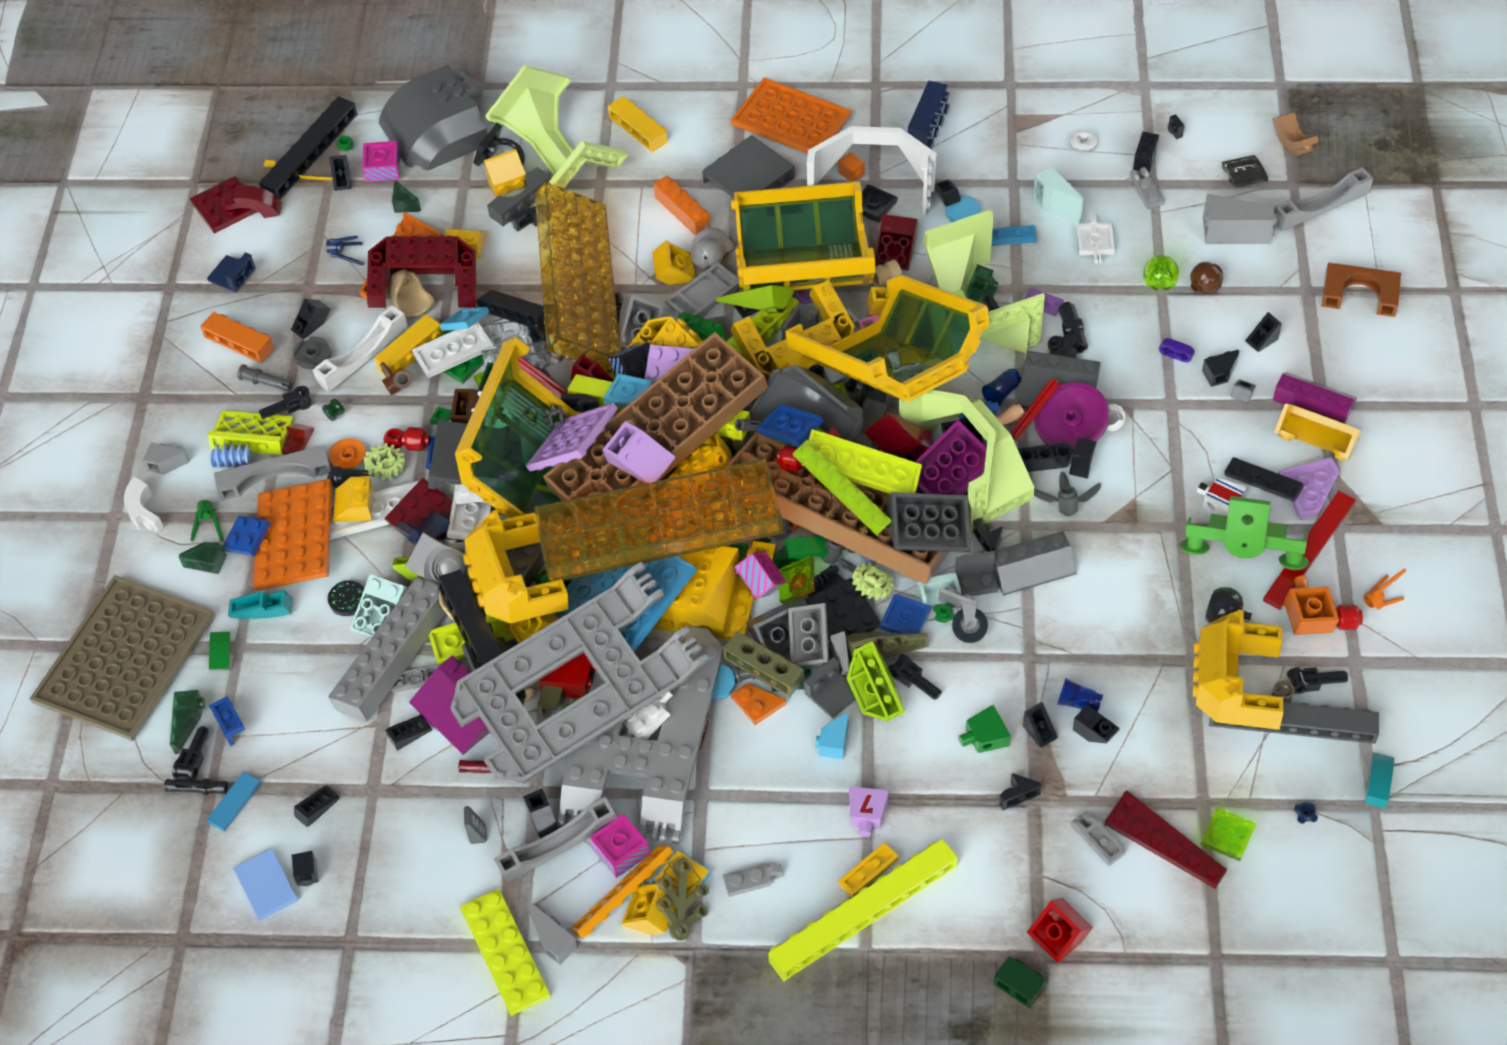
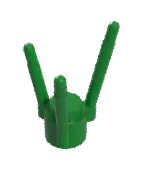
M201 500L197 503L190 541H194L198 522L207 520L210 516L213 517L220 541H223L216 509L212 508V502Z

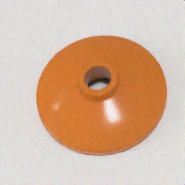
M347 438L336 442L330 448L328 456L330 463L334 467L352 469L363 462L366 456V449L359 440Z

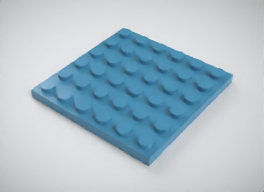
M617 522L566 587L569 609L554 614L558 619L562 618L611 588L631 567L643 562L646 568L635 576L636 580L650 573L652 578L648 582L655 580L657 585L646 592L648 597L658 589H662L665 595L656 601L637 620L619 630L633 652H635L697 569L692 564Z

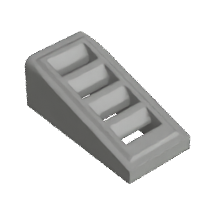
M843 631L831 635L828 640V646L832 656L839 662V673L846 677L849 671L846 634Z

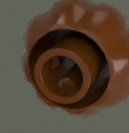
M1210 262L1197 264L1190 273L1192 290L1203 294H1213L1219 290L1223 283L1221 268L1217 264Z

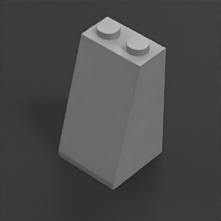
M1207 194L1203 212L1205 244H1270L1271 237H1274L1275 233L1274 225L1277 224V214H1274L1272 206Z

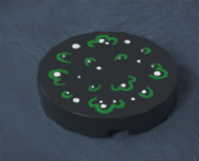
M352 580L337 583L328 593L327 601L332 611L340 616L354 615L364 592V587L359 582Z

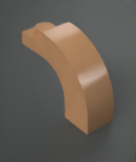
M1295 112L1272 118L1277 136L1290 154L1297 156L1313 151L1312 144L1319 143L1317 136L1306 137L1301 132Z

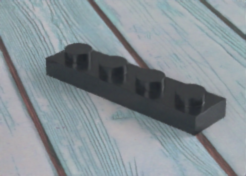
M1235 457L1231 459L1224 471L1227 477L1293 502L1296 501L1304 487L1302 482Z

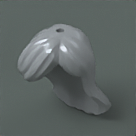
M705 225V229L700 231L692 242L690 250L691 260L693 264L702 269L711 267L717 262L720 263L724 255L732 251L734 243L721 230Z

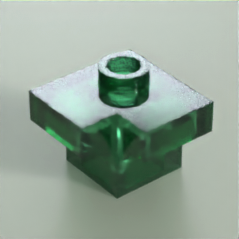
M977 264L965 296L980 303L986 295L994 297L999 284L993 278L994 270Z

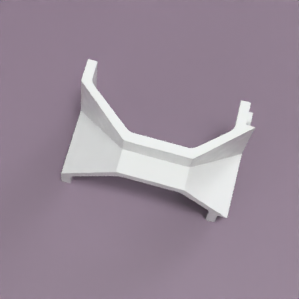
M851 126L808 150L807 186L818 185V182L852 144L898 145L924 183L923 216H926V210L930 209V199H927V197L931 196V192H934L937 153L902 128ZM808 204L809 212H814L813 204Z

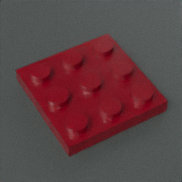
M235 176L189 198L191 204L214 234L258 212L251 208H237L227 211L221 208L223 195L234 192L236 186L242 185Z
M422 477L384 519L397 531L399 530L395 526L400 521L406 525L409 522L412 526L418 528L433 512L438 513L449 521L453 501L437 488L428 489V481ZM448 526L447 530L439 534L436 539L441 540L447 535Z

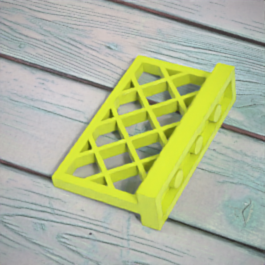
M222 410L214 430H210L208 433L210 447L215 449L216 444H219L220 449H222L223 444H226L229 450L230 445L233 444L235 450H237L238 444H240L242 450H244L245 445L248 444L252 453L283 455V445L293 424V416L273 415L262 419L259 413ZM225 417H232V418H234V419H232V420H230V421H228V422H225V421H224V420H225ZM245 419H251V421L245 424L242 423ZM264 420H265V421H269L268 423H266V424H264V425H262V426H261V424H260V422H262V421H264ZM281 422H287L285 425L281 427L277 425ZM236 423L240 425L234 429L230 428V426ZM253 425H256V426H257V428H255V429H253V430H251V431H249V429H248L249 427H251V426H253ZM272 426L275 428L274 430H272V431H270V432H267V431H266V429H268V428H270V427H272ZM261 431H262V433L264 434V435H257V433H259V432H261Z

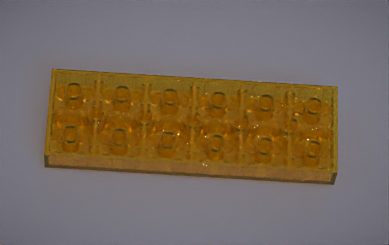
M545 181L535 194L547 351L575 361L584 354L598 362L605 371L611 373L612 367L608 357L620 352L621 347L606 205Z
M766 458L534 507L545 570L549 582L577 578L633 566L640 562H652L784 533L782 517Z

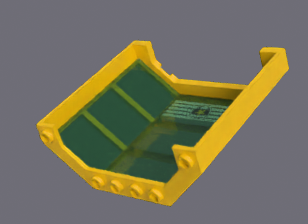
M860 181L734 192V199H731V207L736 213L739 248H735L739 288H743V291L770 285L794 288V290L812 289L814 286L827 280L830 281L833 287L873 283L875 256L873 248H868L862 216Z
M899 274L886 281L889 298L877 322L829 346L805 337L802 324H798L785 331L788 348L829 369L906 402H910L965 373L969 367L967 363L972 353L975 354L981 342L979 338L983 330H987L990 322L986 305Z
M517 337L504 341L456 449L455 456L461 483L470 492L477 494L485 503L490 504L497 512L504 514L508 518L536 512L542 532H550L569 539L582 535L586 524L548 488L543 476L555 466H547L542 470L529 471L526 464L556 427L553 424L549 427V420L544 421L543 416L547 415L544 409H549L551 404L554 407L561 405V411H566L567 413L563 418L579 414L580 412L574 411L521 369L520 364H518V358L526 355L530 348ZM552 414L551 417H558V414Z

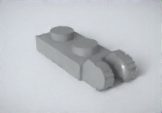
M1140 168V174L1143 178L1140 180L1135 170L1130 171L1134 187L1147 209L1164 205L1165 200L1151 176L1149 177L1146 168Z
M1087 812L1081 814L1083 821L1088 825L1087 829L1077 819L1071 822L1076 832L1109 866L1125 855V849Z

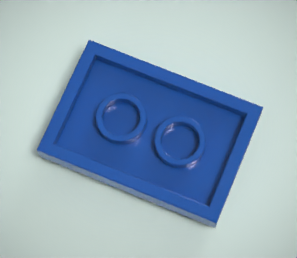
M780 403L760 424L757 430L761 435L800 447L809 438L811 430H817L824 421L819 415Z

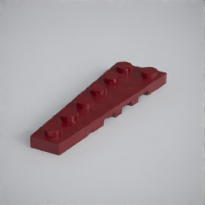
M1127 790L1105 820L1104 825L1214 889L1218 887L1227 872L1225 867Z

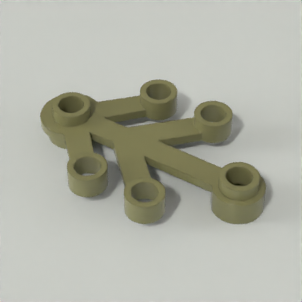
M686 858L677 859L672 865L673 872L678 876L677 894L672 889V880L669 877L660 878L657 882L658 888L668 898L659 899L656 907L671 924L669 927L671 937L678 941L687 939L690 934V926L699 918H703L708 914L707 907L701 904L695 906L693 913L685 919V911L696 900L709 893L708 886L702 883L696 885L694 891L686 897L687 874L692 868L691 862ZM671 903L676 909V916L670 909Z

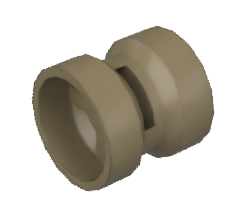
M1278 681L1274 685L1271 696L1283 697V701L1291 703L1294 687L1288 681Z

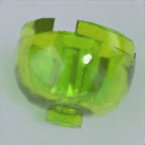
M1157 255L1149 259L1145 264L1143 281L1151 289L1158 290V288H1164L1163 291L1173 288L1178 282L1179 268L1171 257Z

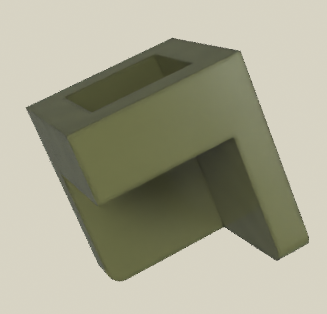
M543 685L537 704L539 715H544L545 709L557 710L559 704L563 705L565 699L563 688Z

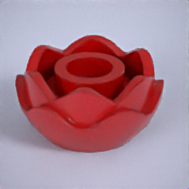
M398 428L388 430L383 437L384 444L387 443L388 447L394 445L395 449L401 448L403 446V431Z

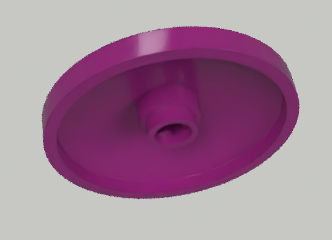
M1079 382L1066 383L1056 389L1034 418L1035 428L1040 439L1046 445L1066 443L1071 446L1073 452L1078 438L1097 442L1104 435L1110 420V410L1106 399L1095 387Z

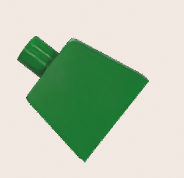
M994 705L969 718L966 721V733L958 736L962 747L973 744L978 753L1010 746L1011 735Z

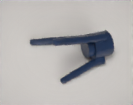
M358 236L330 238V240H327L326 251L331 253V257L364 265V262L339 254L343 251V246L362 245V242H343L358 239Z

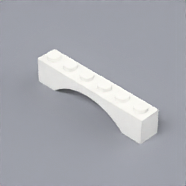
M393 305L379 315L369 333L354 348L338 357L325 359L313 369L316 383L327 392L333 390L408 328L405 314Z

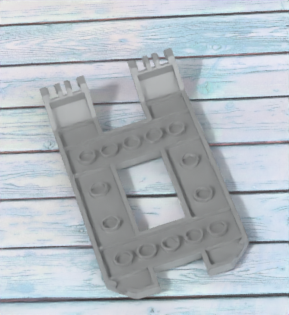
M643 562L631 567L608 590L457 681L450 708L451 712L461 727L478 717L481 718L500 749L484 758V762L495 778L519 783L527 782L680 686L696 670L710 660L707 654L701 655L695 661L692 660L691 656L702 650L700 644L686 651L698 642L696 638L693 637L683 645L681 644L680 640L687 637L691 632L687 626L677 631L656 652L641 661L626 642L619 630L637 620L656 601L665 595L662 589H658L648 597L646 592L657 585L655 580L648 582L652 578L650 573L636 580L635 576L646 568ZM584 652L604 684L536 726L516 694Z
M688 626L691 632L681 644L683 645L693 637L696 638L698 642L686 651L700 644L702 650L692 655V660L695 661L703 654H707L710 660L696 670L683 684L671 691L673 696L668 700L666 708L670 716L662 723L658 741L620 736L624 722L622 721L571 753L562 782L560 811L557 819L558 827L566 824L567 814L573 815V820L587 806L602 799L608 775L612 774L647 779L642 797L641 818L638 830L640 834L646 838L648 826H654L651 839L657 841L661 827L660 841L665 842L668 829H675L672 835V843H680L685 801L723 656V646L708 629ZM647 635L634 653L641 661L656 652L668 640L648 638ZM595 671L589 693L604 684L597 671Z

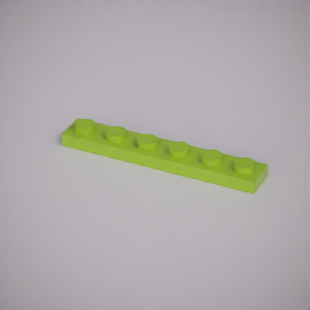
M808 440L794 451L792 455L877 536L891 523L892 520Z

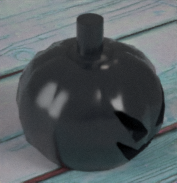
M1231 587L1215 589L1210 598L1205 616L1207 622L1211 623L1222 616L1243 610L1244 602L1240 593ZM1244 611V619L1250 621L1252 613Z

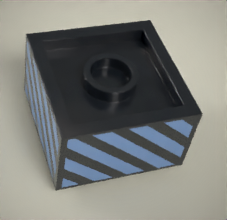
M648 342L636 343L608 357L615 377L619 373L645 379L650 349Z

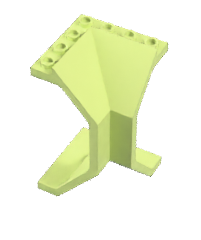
M524 65L485 117L488 121L505 125L527 141L551 171L552 179L541 191L545 197L556 199L582 166L619 168L628 156L625 150L581 141L574 150L559 131V97L570 84L571 79L565 75Z
M991 210L924 232V246L938 288L966 298L974 270L981 265L990 263L994 215ZM1044 293L989 311L990 323L987 330H983L979 339L1027 354L1028 347L1037 345L1041 340ZM957 315L955 322L961 332L968 333L970 330L969 319Z
M931 390L910 402L899 399V417L929 431H933L940 427L941 423L950 422L959 417V413H963L987 441L984 473L982 476L969 482L970 533L972 532L974 520L980 518L983 524H987L1033 499L1034 485L1011 434L981 399L967 398L964 395Z

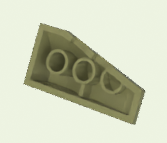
M853 633L846 637L848 657L851 663L854 650L873 641L881 656L885 659L928 647L929 636L927 633Z

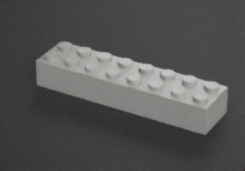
M419 577L414 579L329 694L328 698L337 711L368 722L428 639L430 632L436 628L446 614L439 602L437 583Z

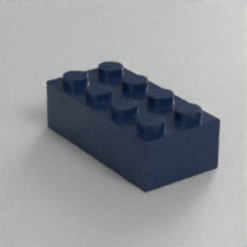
M928 80L908 125V133L932 150L934 138H937L939 134V126L943 125L944 115H947L949 111V104L947 102L950 92H948L947 84Z

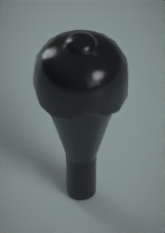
M333 467L330 469L327 479L331 480L333 487L338 488L350 477L374 476V474L369 475L368 470Z

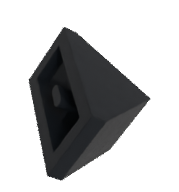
M347 155L330 156L334 191L351 189V169Z
M1267 312L1245 341L1257 352H1260L1279 339L1282 323L1270 312Z
M1078 438L1072 454L1069 475L1088 479L1097 442Z
M1043 702L1024 711L1023 727L1040 748L1058 738Z

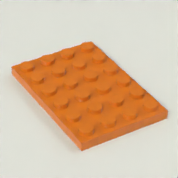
M764 77L733 116L731 125L808 154L809 149L838 134L851 117L852 110Z
M330 479L258 493L257 518L267 520L271 525L255 555L253 588L256 591L329 577L332 482Z

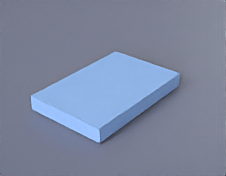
M272 848L233 868L259 921L298 901Z

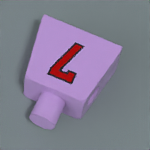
M849 787L851 826L859 827V836L869 837L871 836V828H881L888 805L889 790Z

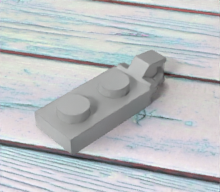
M762 864L724 874L723 879L728 896L731 897L769 887L774 882V879L783 877V870L781 864L771 866L769 864Z

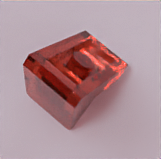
M301 424L287 426L286 429L289 436L282 448V453L287 455L303 451L314 431V427Z

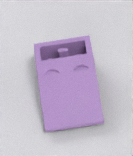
M626 421L602 450L607 462L651 487L655 486L676 459L673 454L645 432Z

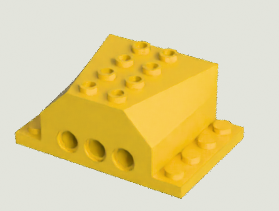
M661 538L662 548L692 564L697 571L652 629L677 632L685 626L706 628L715 638L730 640L737 631L747 634L748 627L746 622L750 620L755 597H752L753 593L740 574H736L735 566L739 564L738 548Z

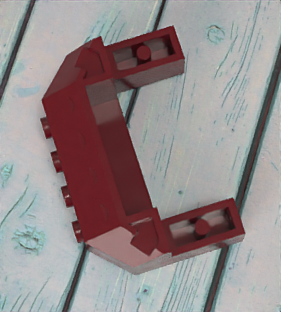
M386 236L368 251V308H386L387 286H390L391 274L403 269L416 274H455V286H458V308L476 307V251L458 236Z

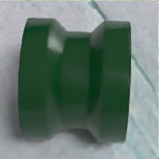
M335 398L331 399L328 405L322 406L324 414L331 421L336 420L338 415L345 413L344 407Z

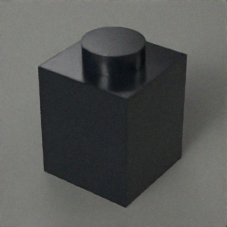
M313 851L291 854L293 877L297 886H310L313 883L319 882L317 860Z

